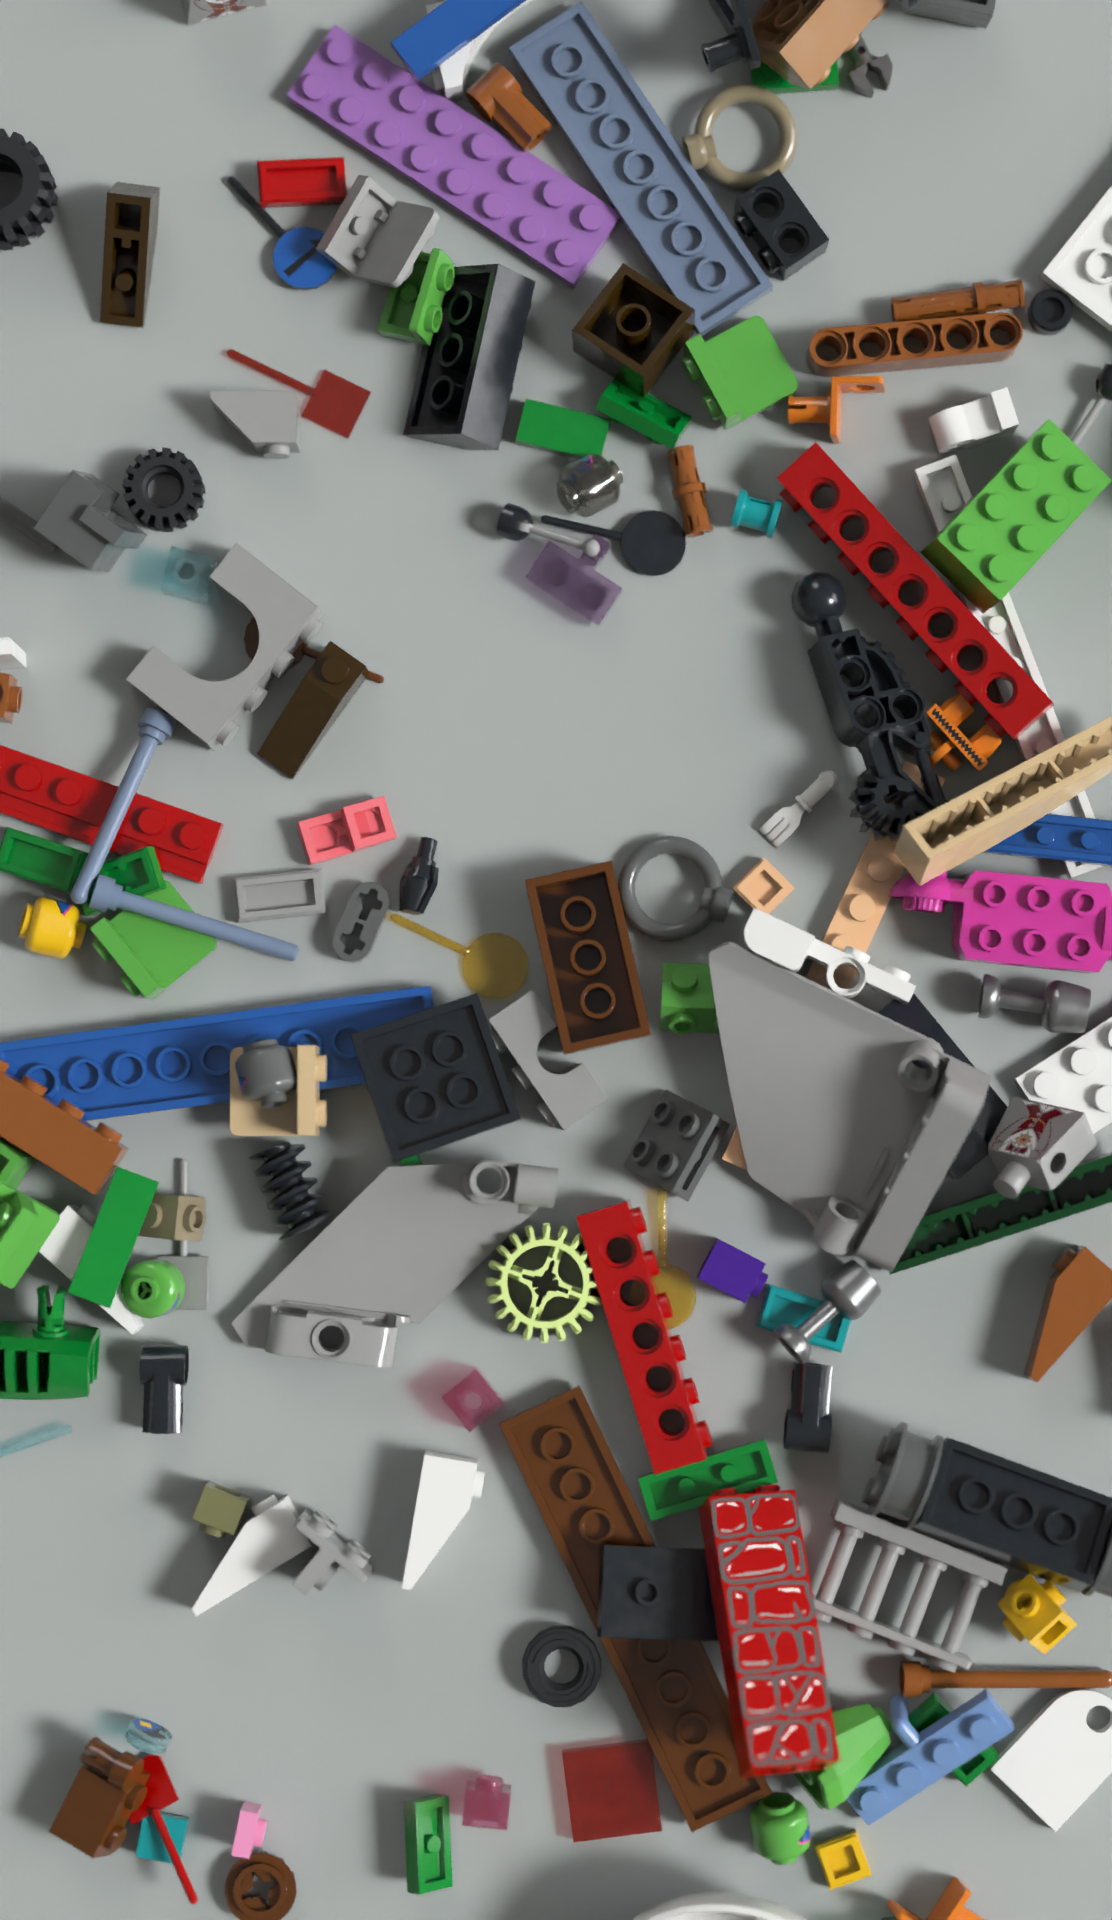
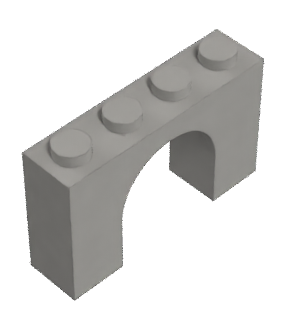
M238 543L234 545L209 577L216 587L252 614L257 622L259 644L257 652L248 667L238 675L227 680H202L188 673L153 645L126 679L136 690L165 713L172 716L179 724L213 751L220 744L226 746L235 737L240 728L237 722L247 710L253 712L260 706L267 695L266 686L275 676L281 678L290 669L295 660L292 654L302 642L308 644L315 638L322 627L320 620L324 616L316 604Z

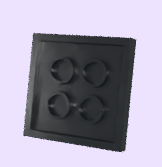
M478 993L350 1036L393 1163L514 1123L521 1119Z

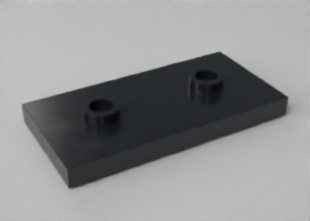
M600 1545L597 1637L719 1641L705 1549Z

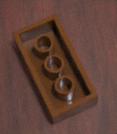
M612 861L525 880L564 1056L649 1037L651 1031Z

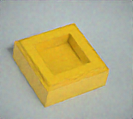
M856 1829L814 1844L830 1890L872 1875Z

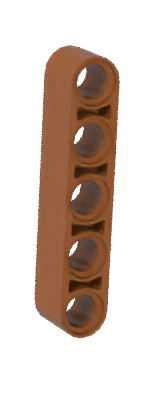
M1004 312L825 328L815 333L810 340L806 353V363L813 374L828 378L832 376L1001 362L1007 360L1015 352L1022 339L1023 328L1016 316ZM995 329L1006 331L1010 336L1011 343L1005 346L994 343L991 339L990 331ZM951 333H959L966 338L968 346L961 350L954 349L948 344L946 336ZM908 337H916L922 341L925 350L917 354L911 353L904 347L903 340ZM864 341H873L879 345L882 353L877 357H867L860 351L859 344ZM821 345H830L837 351L838 358L833 361H824L817 356L815 349Z

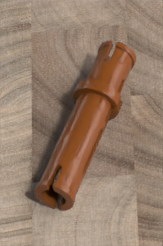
M1021 279L983 285L982 282H974L972 287L891 298L893 322L986 314V312L1025 307L1024 287Z

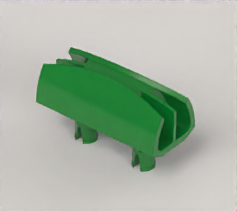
M49 1285L40 1286L37 1288V1323L0 1321V1399L54 1400L87 1397L90 1392L89 1384L97 1379L101 1330L98 1327L65 1325L66 1288L63 1286L58 1287L52 1306Z

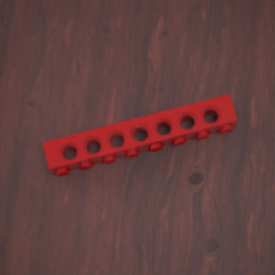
M816 442L777 477L785 487L779 492V495L795 512L803 507L814 520L808 524V527L824 544L832 539L843 552L837 556V559L853 576H856L861 571L872 584L866 591L883 609L890 603L897 610L901 617L895 621L896 624L912 641L920 636L927 643L930 649L925 653V656L941 673L949 668L960 681L954 688L971 706L979 701L990 714L983 720L1000 738L1008 733L1016 740L1054 706L1051 699ZM824 487L834 489L836 498L830 507L819 509L814 506V496L819 489ZM852 519L862 520L865 524V531L862 537L855 541L845 540L842 534L844 525ZM881 551H889L894 555V565L886 573H876L872 570L871 566L873 557ZM910 583H917L922 585L924 589L922 600L913 606L904 605L901 601L902 589ZM940 615L949 616L953 620V630L945 638H935L930 633L932 620ZM971 647L980 649L983 653L981 666L973 671L963 670L959 664L961 653ZM998 680H1006L1013 687L1011 698L1002 704L992 702L988 695L990 686Z

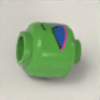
M152 1259L136 1263L127 1271L122 1280L121 1294L123 1302L131 1312L139 1317L151 1319L170 1314L179 1307L184 1298L185 1282L183 1275L175 1265L167 1260Z
M783 1792L772 1793L760 1799L759 1803L751 1810L750 1825L753 1846L760 1856L771 1860L774 1864L786 1865L795 1862L798 1856L802 1855L810 1847L811 1834L808 1811L804 1804L794 1799L792 1795Z

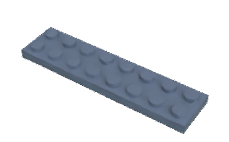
M582 1L509 47L510 56L610 205L620 215V220L669 293L695 309L694 330L697 335L701 334L703 336L772 291L773 285Z

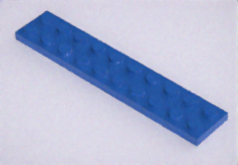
M431 986L3 1042L0 1043V1058L10 1064L7 1072L19 1080H22L24 1075H27L47 1087L48 1089L44 1095L59 1104L62 1098L84 1110L85 1114L81 1119L85 1121L230 1102L231 1051L236 1047H245L249 1044L268 1039H275L278 1041V1045L286 1047H297V1045H316L320 1047V1055L327 1056V1081L320 1082V1090L366 1084L350 1036L433 1008Z

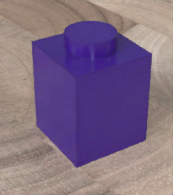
M716 1238L696 1277L746 1303L749 1296L754 1298L759 1296L768 1278V1274L762 1272L766 1263Z

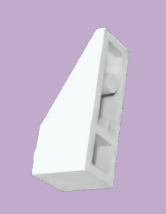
M85 1204L80 1209L76 1205H68L59 1215V1222L39 1250L46 1259L71 1281L98 1216ZM123 1274L110 1309L99 1306L127 1331L135 1334L144 1325L141 1317L131 1312L123 1302L121 1294Z
M432 1451L425 1452L402 1589H412L470 1509L472 1497L481 1498L485 1472L477 1471L479 1459Z
M273 1494L251 1508L254 1516L245 1523L194 1604L192 1610L196 1617L313 1545V1542L294 1526L300 1514L288 1495L278 1501Z

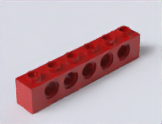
M627 1200L578 1215L576 1217L654 1474L706 1460L708 1456L706 1448L713 1446L711 1434L706 1420L698 1422L693 1405L700 1403L699 1395L693 1378L685 1379L680 1362L687 1360L680 1335H671L667 1319L674 1317L667 1293H659L654 1276L661 1273L654 1250L646 1251L641 1234L647 1232V1226L640 1206L633 1208L631 1201ZM623 1237L630 1242L632 1255L629 1260L620 1262L611 1257L609 1243L613 1238ZM636 1280L644 1286L646 1294L641 1303L631 1304L623 1298L621 1290L624 1282ZM650 1323L655 1326L659 1334L658 1342L653 1346L639 1344L634 1334L637 1325ZM654 1366L667 1368L672 1376L671 1385L665 1389L653 1387L648 1381V1370ZM667 1409L680 1411L684 1416L685 1426L676 1432L665 1429L661 1423V1413Z

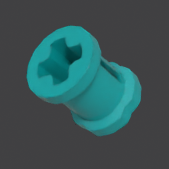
M740 489L730 527L737 528L739 525L763 531L766 537L772 538L783 501L776 499L772 503L748 496L746 490Z

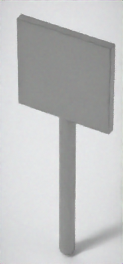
M182 1159L179 1163V1195L188 1196V1161L186 1159ZM179 1240V1256H156V1259L167 1260L175 1265L183 1275L185 1294L179 1307L175 1310H209V1256H188V1241Z

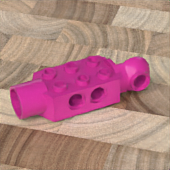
M907 870V874L893 885L888 895L890 898L903 900V910L945 913V904L953 905L951 927H953L952 947L959 961L1088 974L1100 972L1106 961H1112V893L1106 883L974 870L967 873L963 880L947 878L946 871L919 886Z

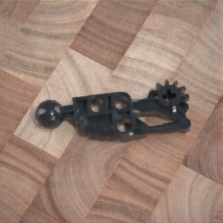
M813 572L802 577L796 583L791 596L792 609L800 621L815 628L818 641L807 653L834 733L841 743L858 749L866 767V770L857 777V788L851 792L849 800L857 805L851 810L850 817L862 819L863 823L860 826L859 832H866L870 828L873 829L875 841H881L886 836L891 842L898 841L905 824L949 802L945 799L938 775L934 773L926 750L931 743V736L924 718L925 702L922 696L912 689L909 682H904L903 678L906 676L904 669L896 666L893 662L894 654L891 651L885 652L881 648L882 643L880 641H866L864 636H860L858 629L843 632L839 618L843 614L847 603L846 591L839 579L829 573ZM840 675L848 678L852 687L846 685ZM893 707L898 708L902 712L904 719L895 713ZM854 715L863 720L865 728L856 722ZM894 746L907 754L915 756L922 776L920 780L924 791L902 770Z

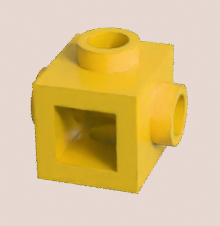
M1030 1573L1024 1579H1019L1007 1588L1005 1596L997 1603L1007 1615V1618L1002 1623L1019 1642L1026 1638L1029 1643L1043 1654H1046L1077 1625L1061 1606L1067 1599L1049 1580L1044 1584L1040 1583Z

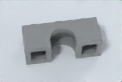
M533 990L488 1019L494 1027L490 1031L495 1046L501 1055L509 1050L517 1061L518 1065L512 1068V1071L526 1091L534 1086L543 1099V1102L538 1104L537 1108L551 1128L559 1123L562 1129L565 1130L608 1100L583 1063L565 1074H553L541 1066L537 1057L538 1046L545 1036L558 1027Z

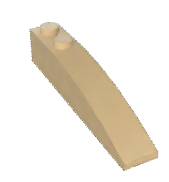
M1112 716L905 824L894 853L920 886L988 850L1063 805L1112 772Z

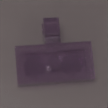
M595 534L592 539L599 543V553L596 556L589 557L583 552L581 557L577 559L549 540L525 576L526 580L599 627L623 591V588L595 571L609 551L610 543Z

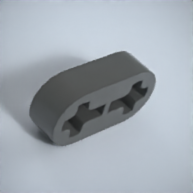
M365 882L354 889L335 930L332 941L333 948L336 954L347 962H361L369 956L389 912L391 904L389 895L384 887L378 883ZM372 890L377 891V899L382 903V907L380 910L372 909L366 921L360 919L364 906L358 901L361 894L368 896ZM356 925H362L363 929L359 939L365 943L362 951L355 949L351 955L346 954V945L341 942V938L343 935L351 936Z

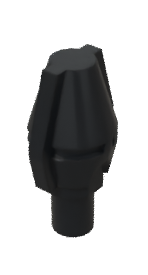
M421 837L417 855L412 857V861L406 866L400 880L399 911L412 915L424 913L438 883L439 868L435 867L436 862L433 861L438 844L437 840Z

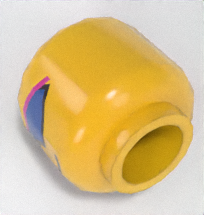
M40 897L35 901L34 905L26 904L19 926L18 937L24 939L25 948L29 952L62 960L70 953L72 947L80 949L86 931V924L79 922V909L74 904L49 897Z

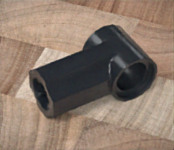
M142 1345L140 1354V1383L144 1385L143 1432L152 1434L182 1432L183 1386L187 1384L189 1372L188 1346Z
M794 1362L790 1409L786 1410L784 1422V1449L829 1453L832 1432V1414L829 1413L833 1366Z

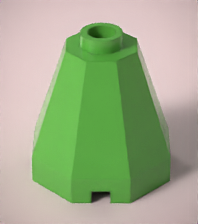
M862 1703L832 1710L840 1761L828 1769L794 1772L801 1787L819 1809L826 1808V1810H831L844 1802L891 1744L889 1732L892 1731L891 1723L880 1707L873 1709L869 1703Z

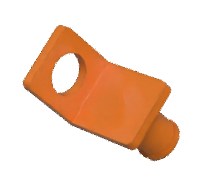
M832 376L831 392H828V397L789 396L788 422L789 424L827 423L828 427H830V437L833 444H840L842 393H885L883 377Z
M953 1877L926 1920L985 1919L964 1906L971 1895V1891L960 1879ZM892 1899L887 1903L888 1908L899 1920H923Z

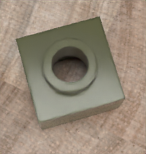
M209 1481L203 1488L192 1520L200 1522L199 1529L207 1534L219 1538H224L226 1533L234 1535L239 1529L251 1497Z

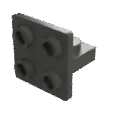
M665 1090L659 1101L654 1105L640 1136L632 1145L624 1167L688 1202L730 1124L720 1119L716 1114Z

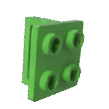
M0 1181V1284L12 1289L16 1286L59 1222L60 1216L55 1210Z

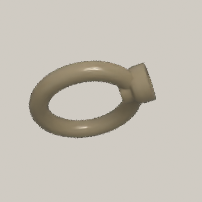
M736 85L723 89L707 101L697 117L694 134L683 137L682 142L685 156L695 170L703 168L711 178L721 185L735 190L748 191L778 169L782 174L787 170L795 154L797 130L790 110L777 95L755 85ZM749 102L762 106L774 117L779 128L780 142L776 155L767 166L751 173L736 172L724 166L717 158L715 144L711 136L712 127L718 115L724 109L736 103Z

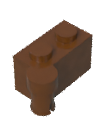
M94 1737L85 1747L91 1753L90 1755L86 1752L82 1753L81 1763L85 1765L81 1766L49 1830L50 1833L91 1858L111 1855L122 1845L127 1834L125 1825L131 1812L136 1811L143 1803L147 1794L145 1784L151 1774L143 1769L144 1760L128 1751L121 1753L101 1741L100 1738Z

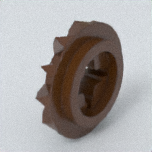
M266 1851L251 1854L249 1859H240L232 1866L225 1882L227 1904L232 1913L240 1920H281L292 1908L297 1893L294 1872L291 1871L283 1858H278ZM254 1871L263 1882L278 1881L268 1891L269 1905H267L265 1899H262L260 1894L244 1896L254 1886Z

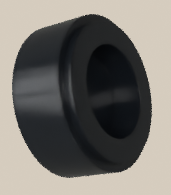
M1046 289L1036 294L1032 299L1027 312L1028 321L1036 332L1048 336L1056 335L1062 332L1069 324L1073 315V306L1069 297L1062 291Z

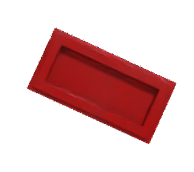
M344 157L257 161L260 208L341 205L347 196Z

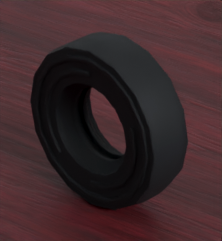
M552 1626L540 1631L528 1643L522 1658V1676L528 1690L540 1702L553 1707H571L585 1701L596 1689L601 1676V1656L595 1642L583 1631L571 1626ZM558 1649L572 1652L579 1662L577 1676L567 1683L552 1681L544 1670L547 1656Z

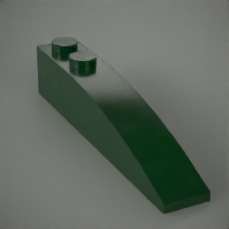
M1112 1152L1080 1162L1053 1190L1046 1191L1025 1185L1015 1199L1007 1198L995 1190L923 1215L897 1265L889 1273H897L1111 1203Z

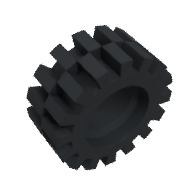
M163 447L162 452H157L155 448L147 450L149 455L142 457L140 454L135 458L137 463L134 467L129 465L126 470L128 477L123 479L125 501L138 521L144 526L145 524L148 525L151 530L159 532V529H164L166 532H174L173 528L177 526L183 529L188 526L186 522L189 519L194 521L198 517V508H203L205 486L202 482V477L192 460H188L178 450L177 453L172 452L170 448ZM163 474L174 476L181 485L178 499L168 506L156 505L148 497L150 482L155 477Z

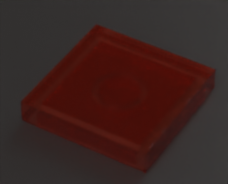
M648 1739L562 1750L573 1843L662 1831L652 1749Z

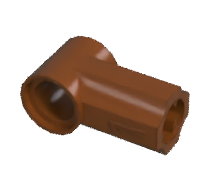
M496 63L465 91L467 100L477 113L488 122L493 120L524 152L533 150L551 130V124L522 94V88L517 80L500 63Z

